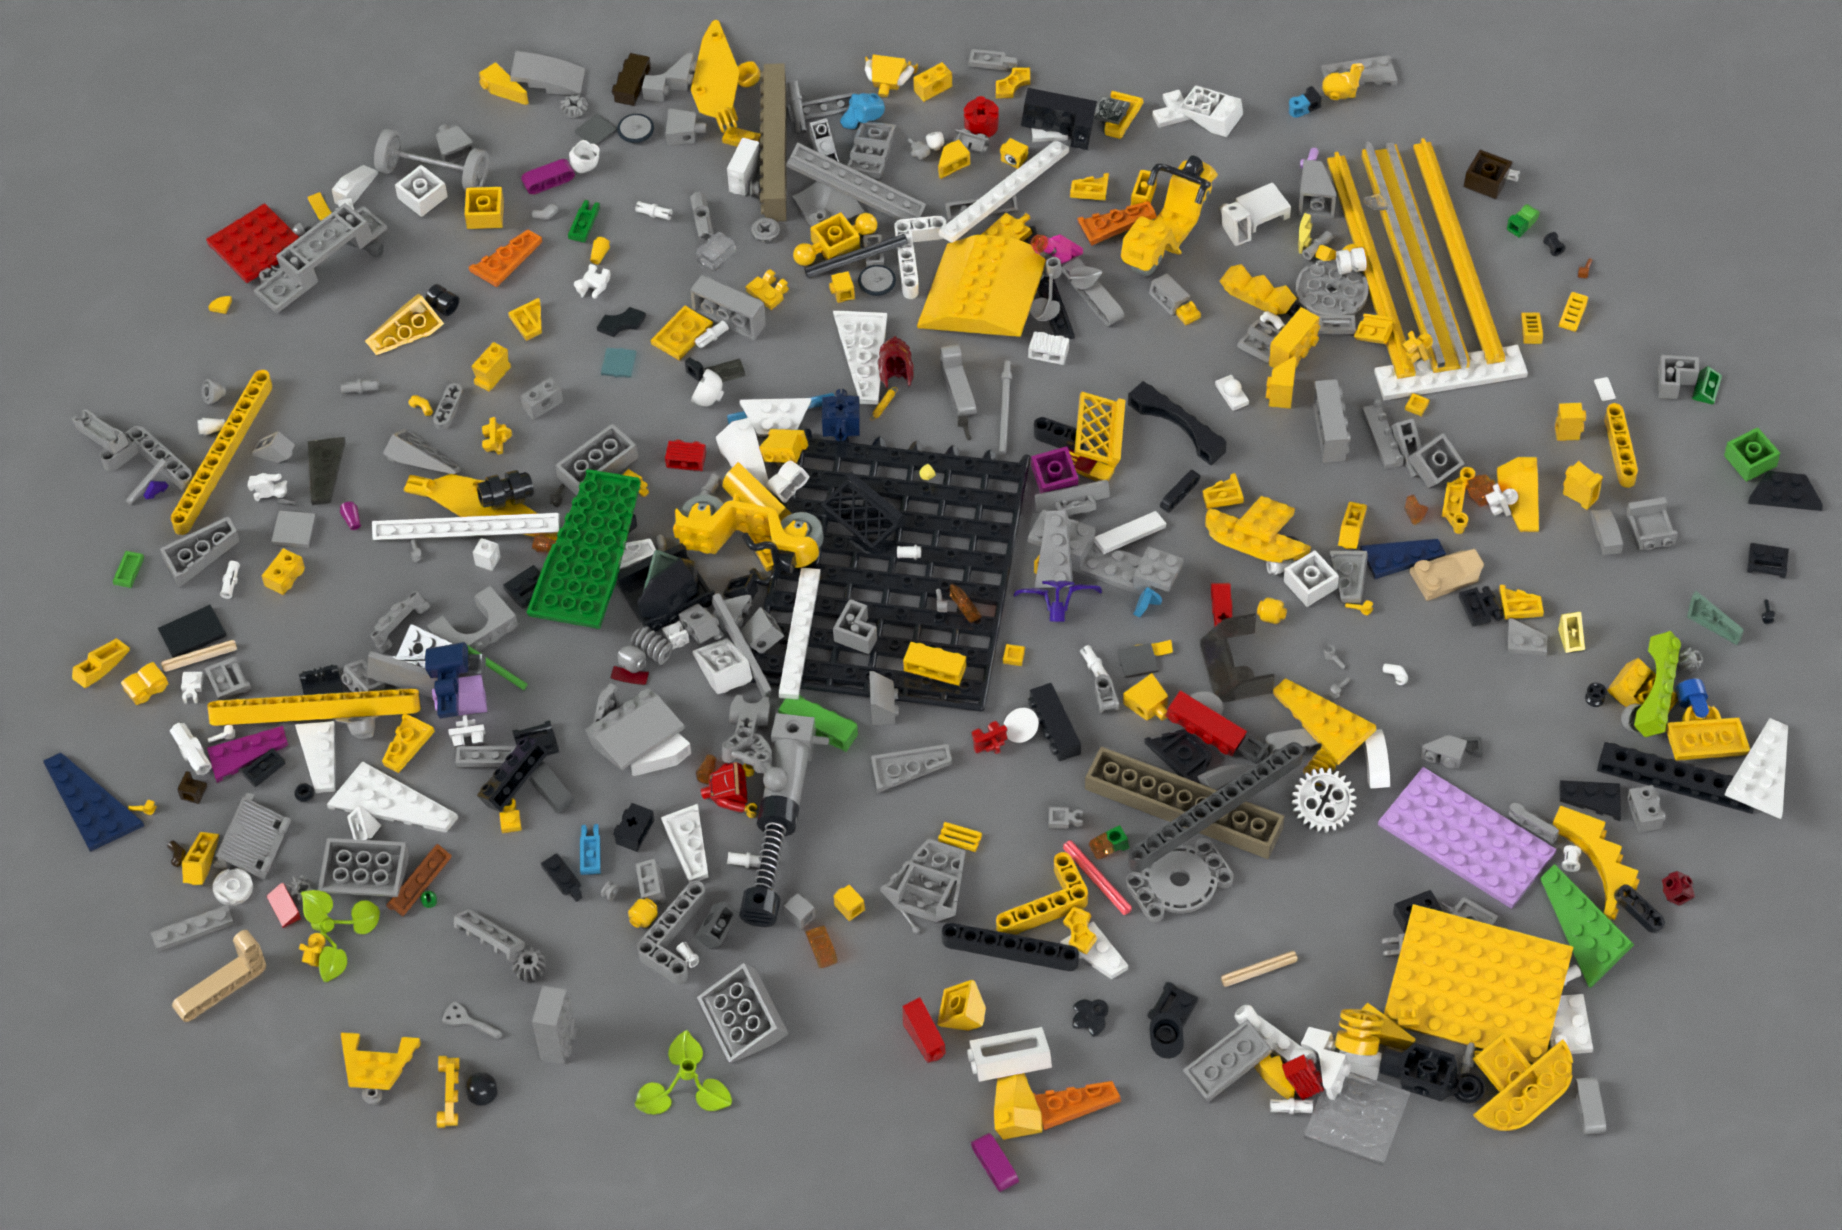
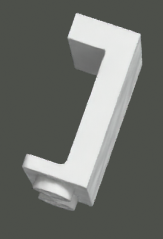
M1273 182L1239 196L1235 200V202H1238L1249 212L1252 233L1256 232L1257 225L1281 216L1283 220L1290 218L1291 206Z

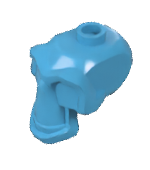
M875 93L852 94L849 100V108L840 120L841 125L846 129H855L858 122L866 123L880 118L885 111L883 100Z

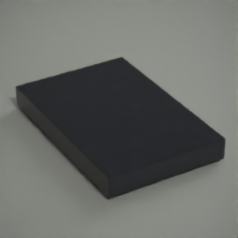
M211 604L158 627V631L172 658L187 654L226 636Z

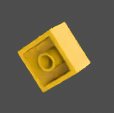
M502 187L466 188L465 221L467 229L503 228L504 197Z

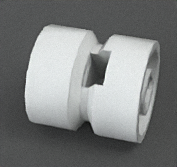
M1362 247L1353 248L1351 252L1348 250L1336 252L1339 274L1351 273L1352 270L1355 272L1366 270V256Z

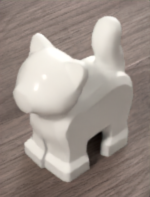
M590 264L589 270L584 274V277L574 282V287L581 294V298L584 297L588 288L594 289L592 297L596 299L606 289L611 274L610 270L604 268L602 273L598 274L596 272L597 267Z
M261 473L257 476H250L248 488L250 491L255 489L256 493L253 495L256 501L271 496L283 498L287 493V481L285 480L274 485L272 481L280 480L282 478L281 474Z

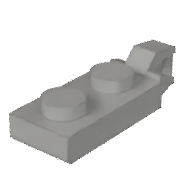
M972 49L968 65L970 67L996 70H1012V68H1017L1018 58L1010 57L1004 52Z

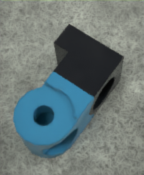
M1313 86L1306 88L1305 94L1299 97H1292L1289 100V114L1292 117L1298 118L1321 108L1322 97Z

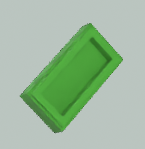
M125 551L114 576L113 584L132 588L143 563L144 555Z

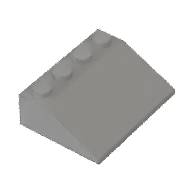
M647 688L599 721L593 723L585 731L592 747L618 768L624 770L685 729V726L664 701Z
M327 838L318 890L333 894L398 897L409 858L406 842Z
M746 963L737 967L697 996L730 1064L774 1045L789 1034L757 969Z

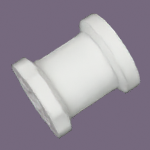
M1572 845L1564 847L1565 859L1562 863V868L1569 872L1578 871L1580 869L1579 856L1581 855V849Z

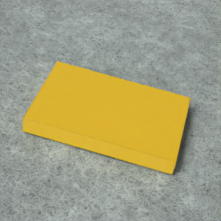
M684 305L651 339V344L680 361L696 344L695 340L707 332L708 328L713 327V322Z

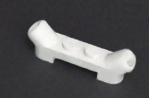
M1243 1005L1237 1009L1234 1018L1239 1025L1248 1019L1271 1047L1272 1053L1276 1056L1279 1055L1285 1063L1304 1054L1308 1060L1312 1059L1314 1064H1316L1317 1055L1313 1050L1302 1048L1257 1015L1251 1005Z

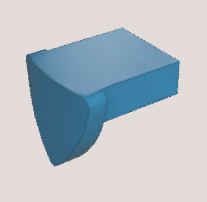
M1147 587L1140 595L1133 615L1140 618L1146 611L1148 604L1160 605L1163 599L1158 593Z

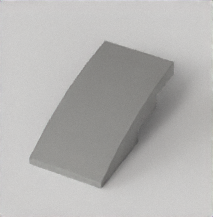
M515 51L510 79L513 82H526L529 88L546 89V94H573V96L579 94L581 96L585 68L549 56Z
M873 121L860 123L854 137V145L850 152V160L847 166L873 179H881L892 146L896 125Z

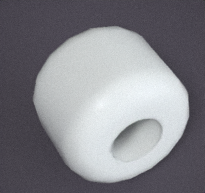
M932 132L926 136L927 145L930 149H934V151L940 150V147L945 144L942 132Z

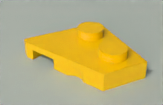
M539 298L508 312L510 320L526 341L542 334L541 303Z
M1503 584L1499 586L1505 619L1543 617L1544 611L1541 596L1527 594L1519 589L1517 591L1506 589V585Z

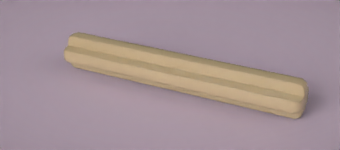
M229 640L161 662L164 672L235 651L237 646L234 640Z
M1290 951L1222 975L1221 981L1223 986L1227 987L1298 961V957L1295 951Z

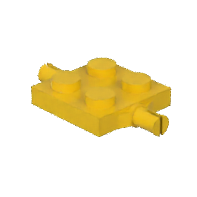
M1005 213L981 235L1006 236L1024 241L1032 234L1031 229L1024 225L1031 217L1025 213L1020 219H1016Z

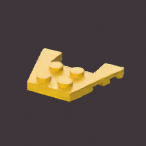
M341 1032L349 1087L390 1090L402 1073V1068L406 1062H409L413 1057L412 1054L415 1049L420 1047V1038L402 1037L398 1053L357 1051L360 1034Z

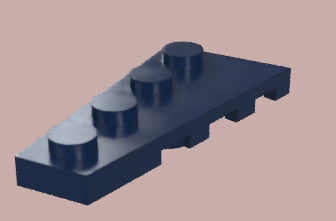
M1439 539L1360 546V551H1367L1368 553L1367 565L1374 579L1410 569L1420 560L1431 561L1446 555Z

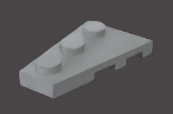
M1330 551L1334 571L1339 575L1338 588L1342 603H1361L1368 559L1367 551Z

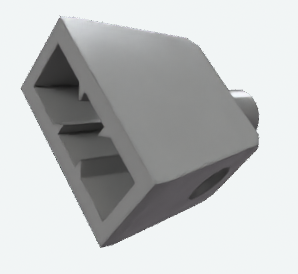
M668 109L666 125L667 146L694 143L696 133H706L707 124L698 123L695 112Z
M446 124L441 125L438 129L439 133L435 135L442 161L454 163L466 158L471 150L474 149L472 140L459 126L449 128Z
M761 607L741 630L750 650L754 648L759 653H764L784 637L773 616Z

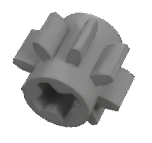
M1691 647L1682 650V653L1679 654L1678 663L1683 670L1689 669L1690 673L1699 670L1703 658L1698 650L1692 651Z
M300 875L299 879L292 876V882L287 884L291 889L289 894L291 896L295 895L297 900L301 899V892L313 890L309 885L312 883V880H305L304 875Z

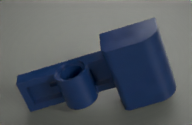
M465 642L427 648L425 651L426 672L430 678L438 677V680L434 683L437 696V715L440 719L459 716V674L468 672V646Z

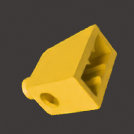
M1152 673L1123 693V704L1143 719L1149 720L1155 715L1161 721L1167 718L1165 715L1167 713L1168 695Z

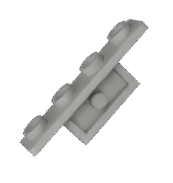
M1107 480L1036 494V510L1038 513L1042 510H1067L1068 517L1078 513H1089L1092 510H1097L1096 500L1110 497L1109 483Z

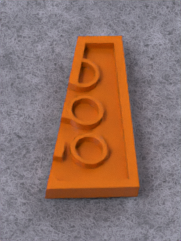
M1147 201L1126 206L1124 210L1113 209L1107 214L1100 215L1096 213L1092 214L1090 218L1084 219L1079 217L1077 220L1092 246L1129 230L1140 216L1150 220L1157 218L1150 202Z
M528 229L510 240V243L505 247L501 246L496 249L494 254L489 257L487 255L483 257L478 264L470 265L469 271L493 286L498 287L543 242L542 237Z
M1113 1081L1088 1084L1084 1088L1077 1089L1075 1087H1068L1064 1091L1057 1092L1049 1090L1045 1091L1044 1094L1038 1095L1033 1093L1042 1113V1127L1044 1130L1121 1101Z

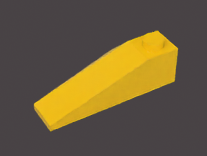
M417 294L371 334L365 342L375 355H379L398 346L427 337L444 323L423 296Z
M1517 457L1497 468V484L1502 493L1510 488L1514 489L1518 494V500L1508 506L1519 532H1539L1537 457Z
M1025 1073L997 1078L994 1124L995 1131L1003 1140L1043 1132L1042 1113L1036 1103Z

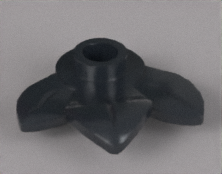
M1083 999L1073 1005V1008L1078 1012L1073 1018V1028L1081 1029L1088 1027L1092 1037L1099 1035L1106 1025L1105 1017L1109 1012L1107 1003L1100 999L1094 1001ZM1097 1006L1101 1007L1099 1012H1095Z

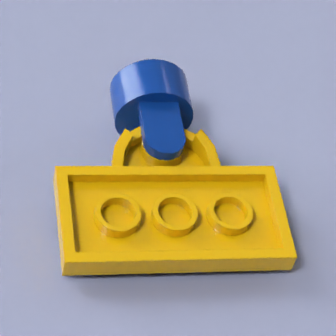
M1690 678L1680 682L1675 687V693L1680 707L1687 709L1682 717V722L1666 724V733L1675 760L1748 755L1750 747L1740 718L1721 719L1719 711L1715 706L1710 707L1706 703L1708 695L1702 680Z

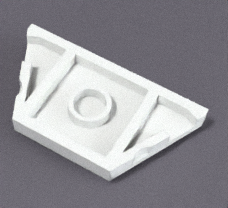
M811 398L740 400V406L746 413L747 418L751 417L755 433L758 437H769L770 429L798 430L811 404Z

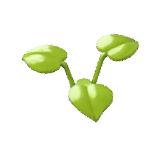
M319 890L303 891L301 896L306 920L311 923L314 930L320 931V934L332 945V947H324L319 956L321 978L323 982H329L345 970L347 956L344 950L337 949V945L326 933L334 928V924H354V931L356 933L367 934L377 925L380 910L374 903L362 900L357 902L351 910L353 920H334L327 915L333 908V900L328 893Z
M685 1030L674 1039L668 1051L671 1063L680 1065L679 1072L676 1074L668 1090L665 1091L664 1087L659 1083H647L639 1090L634 1104L637 1109L647 1114L657 1115L666 1112L672 1103L668 1094L680 1078L686 1081L695 1080L697 1088L700 1089L696 1093V1102L706 1111H717L729 1107L732 1104V1098L727 1088L716 1079H706L703 1086L700 1085L698 1074L695 1071L696 1064L703 1057V1050L690 1032Z

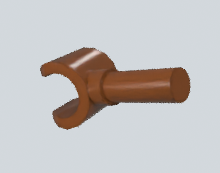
M1591 258L1588 259L1585 267H1579L1578 278H1588L1589 268L1593 261Z

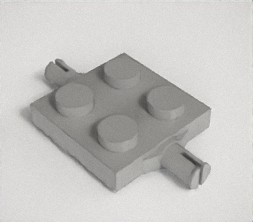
M1462 897L1460 902L1453 908L1443 902L1440 905L1444 913L1493 926L1498 920L1497 915L1465 897Z

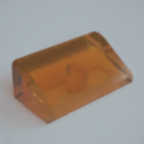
M950 585V597L967 620L972 623L981 618V613L966 593L956 585Z

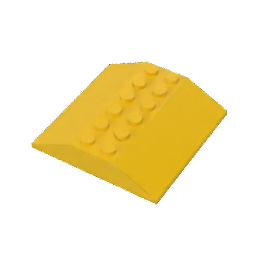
M977 234L948 243L919 318L917 328L1021 337L1047 259L1034 251L1033 245L1013 237Z

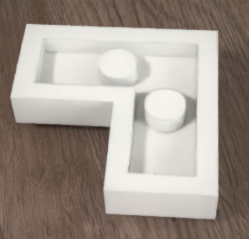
M1180 90L1164 93L1163 100L1166 107L1152 111V116L1158 128L1191 119L1178 110L1184 101Z

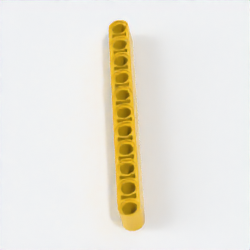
M261 369L253 374L173 511L171 522L176 534L185 535L190 531L272 390V382L268 371Z
M411 688L219 700L208 703L207 709L209 723L219 726L411 714L419 712L421 706L419 690Z

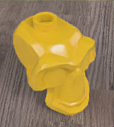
M1362 63L1352 64L1350 72L1328 74L1322 83L1324 94L1332 100L1355 98L1364 65Z

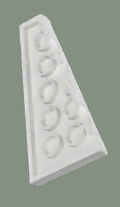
M833 311L857 396L860 398V404L878 405L881 380L877 361L880 357L879 349L885 343L887 313Z

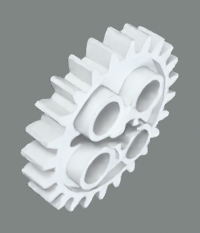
M1320 768L1318 774L1313 769L1311 771L1312 776L1305 773L1306 780L1300 778L1298 781L1301 785L1294 786L1298 792L1292 793V796L1297 798L1291 802V804L1297 805L1293 812L1300 813L1297 819L1303 817L1302 825L1308 822L1310 823L1309 829L1311 830L1316 826L1317 832L1324 828L1325 833H1327L1329 827L1335 831L1336 824L1342 828L1344 826L1342 820L1348 822L1349 818L1346 815L1352 816L1354 813L1350 809L1356 807L1355 804L1351 803V801L1356 799L1355 796H1351L1355 789L1348 788L1351 782H1344L1345 775L1339 778V771L1335 772L1334 775L1331 774V768L1326 773H1324L1323 768ZM1315 783H1321L1324 786V790L1322 792L1317 791L1314 787ZM1332 785V789L1326 798L1327 802L1322 806L1319 816H1316V811L1322 802L1320 798L1326 794L1328 786ZM1334 791L1339 792L1342 796L1341 800H1335L1332 793ZM1312 800L1315 803V809H1309L1306 806V801ZM1324 810H1332L1333 818H1327L1324 815Z

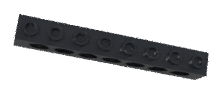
M1604 743L1598 763V772L1648 786L1653 785V787L1753 814L1754 807L1725 796L1726 790L1734 778L1732 775H1724L1714 770H1706L1692 764L1677 762L1674 759H1666L1655 754L1640 752L1637 749L1622 747L1616 743Z

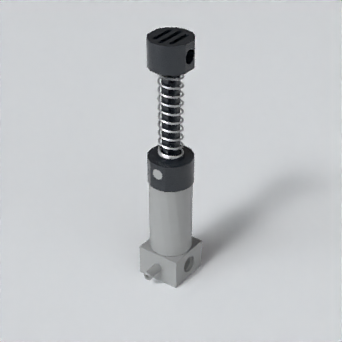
M775 714L771 734V765L779 767L787 773L788 783L780 792H772L765 787L763 799L761 800L757 826L766 835L763 837L765 843L761 844L763 850L760 851L762 856L759 857L761 863L757 864L759 868L756 871L758 876L755 877L757 883L744 891L739 912L741 920L752 926L769 927L777 921L781 898L773 889L775 888L774 882L777 879L778 862L781 859L780 855L782 854L781 848H783L784 836L795 832L807 763L812 761L815 744H829L828 737L816 736L814 717Z

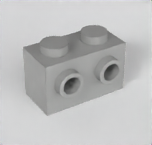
M1653 785L1629 789L1627 801L1638 833L1662 829L1666 815L1664 809L1660 808V797L1658 792L1654 791Z

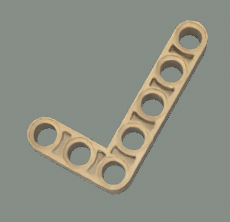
M248 930L240 931L233 939L238 954L236 959L173 1001L172 1008L184 1022L193 1020L266 969V962L261 947Z

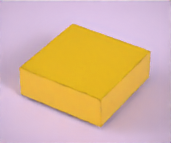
M1412 393L1405 406V410L1422 417L1429 405L1430 399Z
M1006 644L1003 664L1022 666L1025 647Z

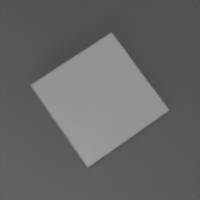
M279 511L271 541L272 545L309 548L317 518L316 514Z

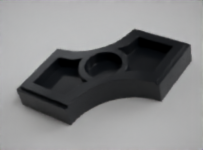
M629 307L619 315L605 314L597 326V331L615 337L620 331L626 329L637 330L644 321L646 312Z

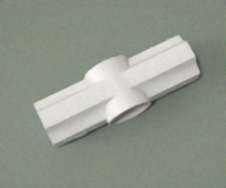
M185 723L173 725L170 733L178 744L180 753L185 761L188 760L197 775L207 774L212 765L204 754L198 739L193 737Z

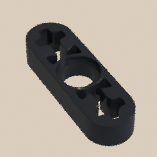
M1190 470L1165 495L1160 503V508L1168 513L1171 512L1198 484L1201 475L1194 470Z
M1622 885L1615 890V900L1645 929L1651 933H1656L1664 928V917L1631 886ZM1636 904L1643 907V914L1636 910Z

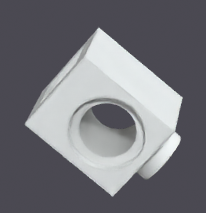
M481 538L473 551L475 565L493 571L501 557L498 544Z

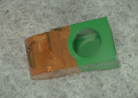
M1121 825L1100 834L1089 842V847L1096 859H1103L1120 849L1124 851L1130 848L1128 838Z

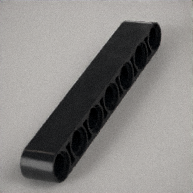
M947 923L942 927V943L950 949L1064 971H1074L1079 965V951L1071 945L956 923ZM953 934V935H955V936H953V937H948L947 935ZM1052 953V954H1054V955H1052V956H1047L1046 954Z

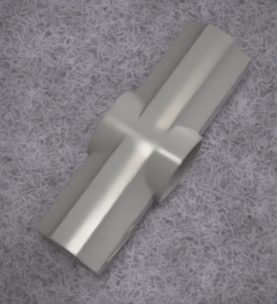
M694 192L690 196L698 238L699 241L704 243L710 242L714 238L706 195L701 192Z

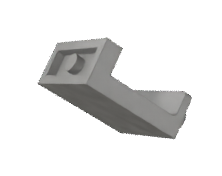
M1665 497L1628 503L1626 515L1638 550H1651L1657 547H1669L1676 544L1678 534L1677 531H1673L1667 515V501Z

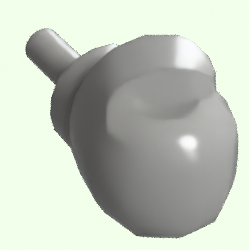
M912 138L908 139V142L912 144L910 154L913 158L923 160L930 155L931 149L928 145L920 140L915 142Z

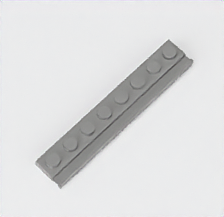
M798 142L786 165L897 220L920 218L926 206L925 203Z

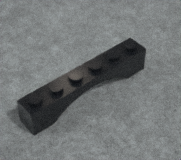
M1142 381L1128 393V405L1141 415L1161 417L1183 429L1191 438L1196 448L1197 456L1209 465H1213L1226 453L1227 441L1222 436L1214 433L1207 425H1203L1195 416L1185 412L1181 406L1174 404L1166 395L1159 393L1152 385Z

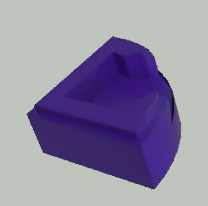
M151 481L143 496L146 499L155 498L154 495L161 491L164 492L169 485L166 481Z

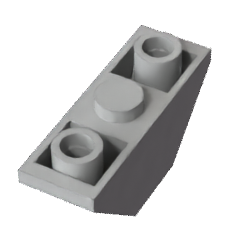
M827 118L809 123L813 150L839 162Z

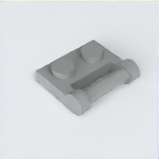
M231 657L205 668L218 700H224L251 690V685L246 681L237 657ZM227 669H233L239 684L233 685Z

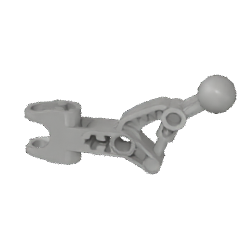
M736 695L731 703L729 723L735 724L737 727L735 734L722 743V760L729 763L737 758L745 764L754 766L756 772L764 774L763 782L765 787L772 792H780L788 783L787 773L783 769L771 765L772 750L767 741L757 734L758 726H769L770 697L763 696L759 702L750 704L743 701V695Z

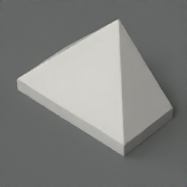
M362 806L356 807L347 816L353 839L370 840L382 826Z

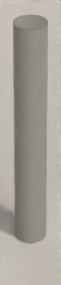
M161 458L125 501L132 505L168 462Z

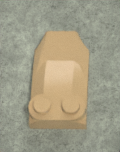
M1475 549L1464 550L1431 561L1420 560L1416 562L1414 567L1410 568V574L1426 601L1477 583L1484 563Z

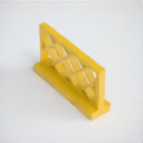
M1086 392L1080 393L1075 455L1106 463L1113 468L1116 467L1121 459L1126 400L1118 398L1117 401H1113ZM1085 399L1090 400L1093 406L1088 407L1084 402ZM1101 405L1110 406V411L1106 413ZM1097 408L1101 416L1096 417L1092 410ZM1087 413L1092 421L1087 422L1083 415ZM1105 418L1109 426L1104 427L1099 420ZM1095 423L1100 431L1095 432L1090 425ZM1086 428L1091 435L1086 437L1082 433V429ZM1103 433L1108 440L1103 442L1098 435ZM1092 438L1099 444L1095 448L1089 441ZM1085 443L1090 450H1081L1080 445ZM1102 448L1106 453V457L1100 455L1097 450Z

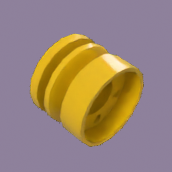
M1361 1009L1341 1010L1340 1017L1342 1019L1338 1025L1346 1030H1339L1337 1032L1335 1046L1342 1051L1353 1054L1377 1055L1380 1039L1374 1035L1381 1034L1382 1028L1380 1026L1383 1025L1384 1018Z

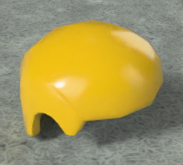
M747 61L738 66L740 72L738 85L741 87L754 86L760 80V69L755 62Z

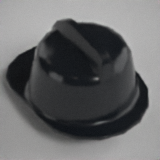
M1170 1012L1158 1013L1150 1022L1149 1030L1152 1049L1156 1055L1162 1058H1174L1182 1052L1184 1047L1181 1021Z

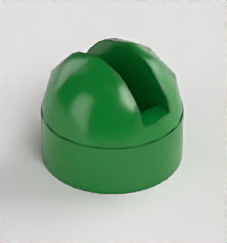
M431 890L423 892L421 895L422 905L426 908L434 907L437 904L436 894ZM430 896L431 901L427 902L426 897Z

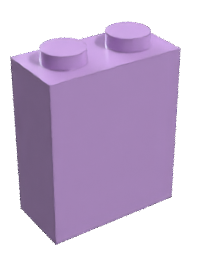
M482 675L459 678V716L487 712ZM432 689V696L437 711V696L435 689Z

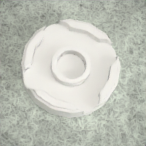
M240 868L222 871L213 882L215 898L225 905L235 906L242 904L250 897L253 891L251 876Z

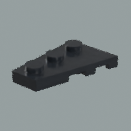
M1560 780V802L1581 809L1588 808L1596 811V814L1602 816L1606 814L1614 817V820H1621L1620 783Z

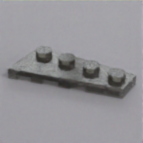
M345 437L308 441L312 505L331 503L346 443Z

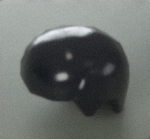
M478 1072L471 1075L466 1082L465 1087L468 1099L475 1105H487L493 1102L498 1094L496 1081L488 1073Z

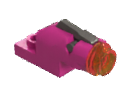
M1061 234L1052 238L1036 235L1031 241V246L1037 254L1045 259L1057 257L1060 259L1061 264L1083 254L1082 247Z

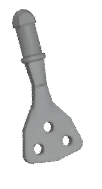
M456 1001L452 1002L442 1017L443 1024L451 1026L470 1025L481 1032L493 1036L495 1039L502 1037V1032L499 1029L469 1017L465 1008Z

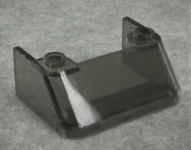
M1256 613L1226 618L1200 640V650L1213 694L1217 695L1222 702L1273 694L1274 673L1254 677L1250 667H1235L1227 638L1254 634Z

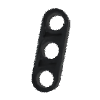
M1039 417L1034 421V437L1036 440L1057 448L1068 447V449L1075 451L1076 428L1046 417ZM1084 443L1080 445L1081 450H1084Z

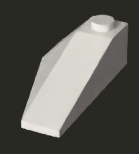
M751 417L732 421L716 436L720 453L729 461L731 467L739 462L765 487L769 480Z

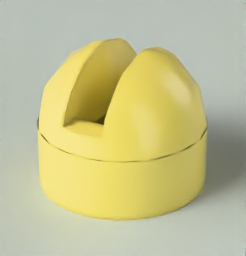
M929 464L924 465L920 469L919 474L923 480H930L936 476L935 471Z

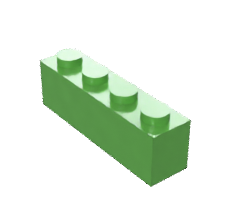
M799 695L798 699L786 698L778 709L779 714L814 717L816 736L828 737L830 745L847 752L858 736V726L853 720L845 719L834 711H828L817 703H811L801 695Z

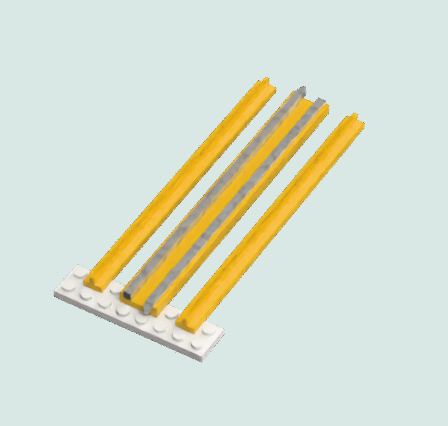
M1421 138L1419 144H1413V150L1482 351L1467 353L1397 144L1393 142L1386 143V149L1374 151L1372 144L1367 141L1361 155L1420 335L1427 333L1433 339L1432 346L1425 349L1428 356L1425 362L1420 360L1412 363L1406 356V350L1402 345L1406 340L1345 155L1339 156V153L1335 152L1334 157L1327 158V164L1353 244L1357 245L1358 248L1362 247L1365 252L1366 270L1362 272L1368 282V290L1376 315L1392 317L1396 320V323L1392 325L1393 330L1386 343L1393 365L1376 367L1374 371L1383 401L1409 397L1412 393L1421 395L1526 378L1528 372L1519 346L1502 347L1431 142H1426L1425 138Z

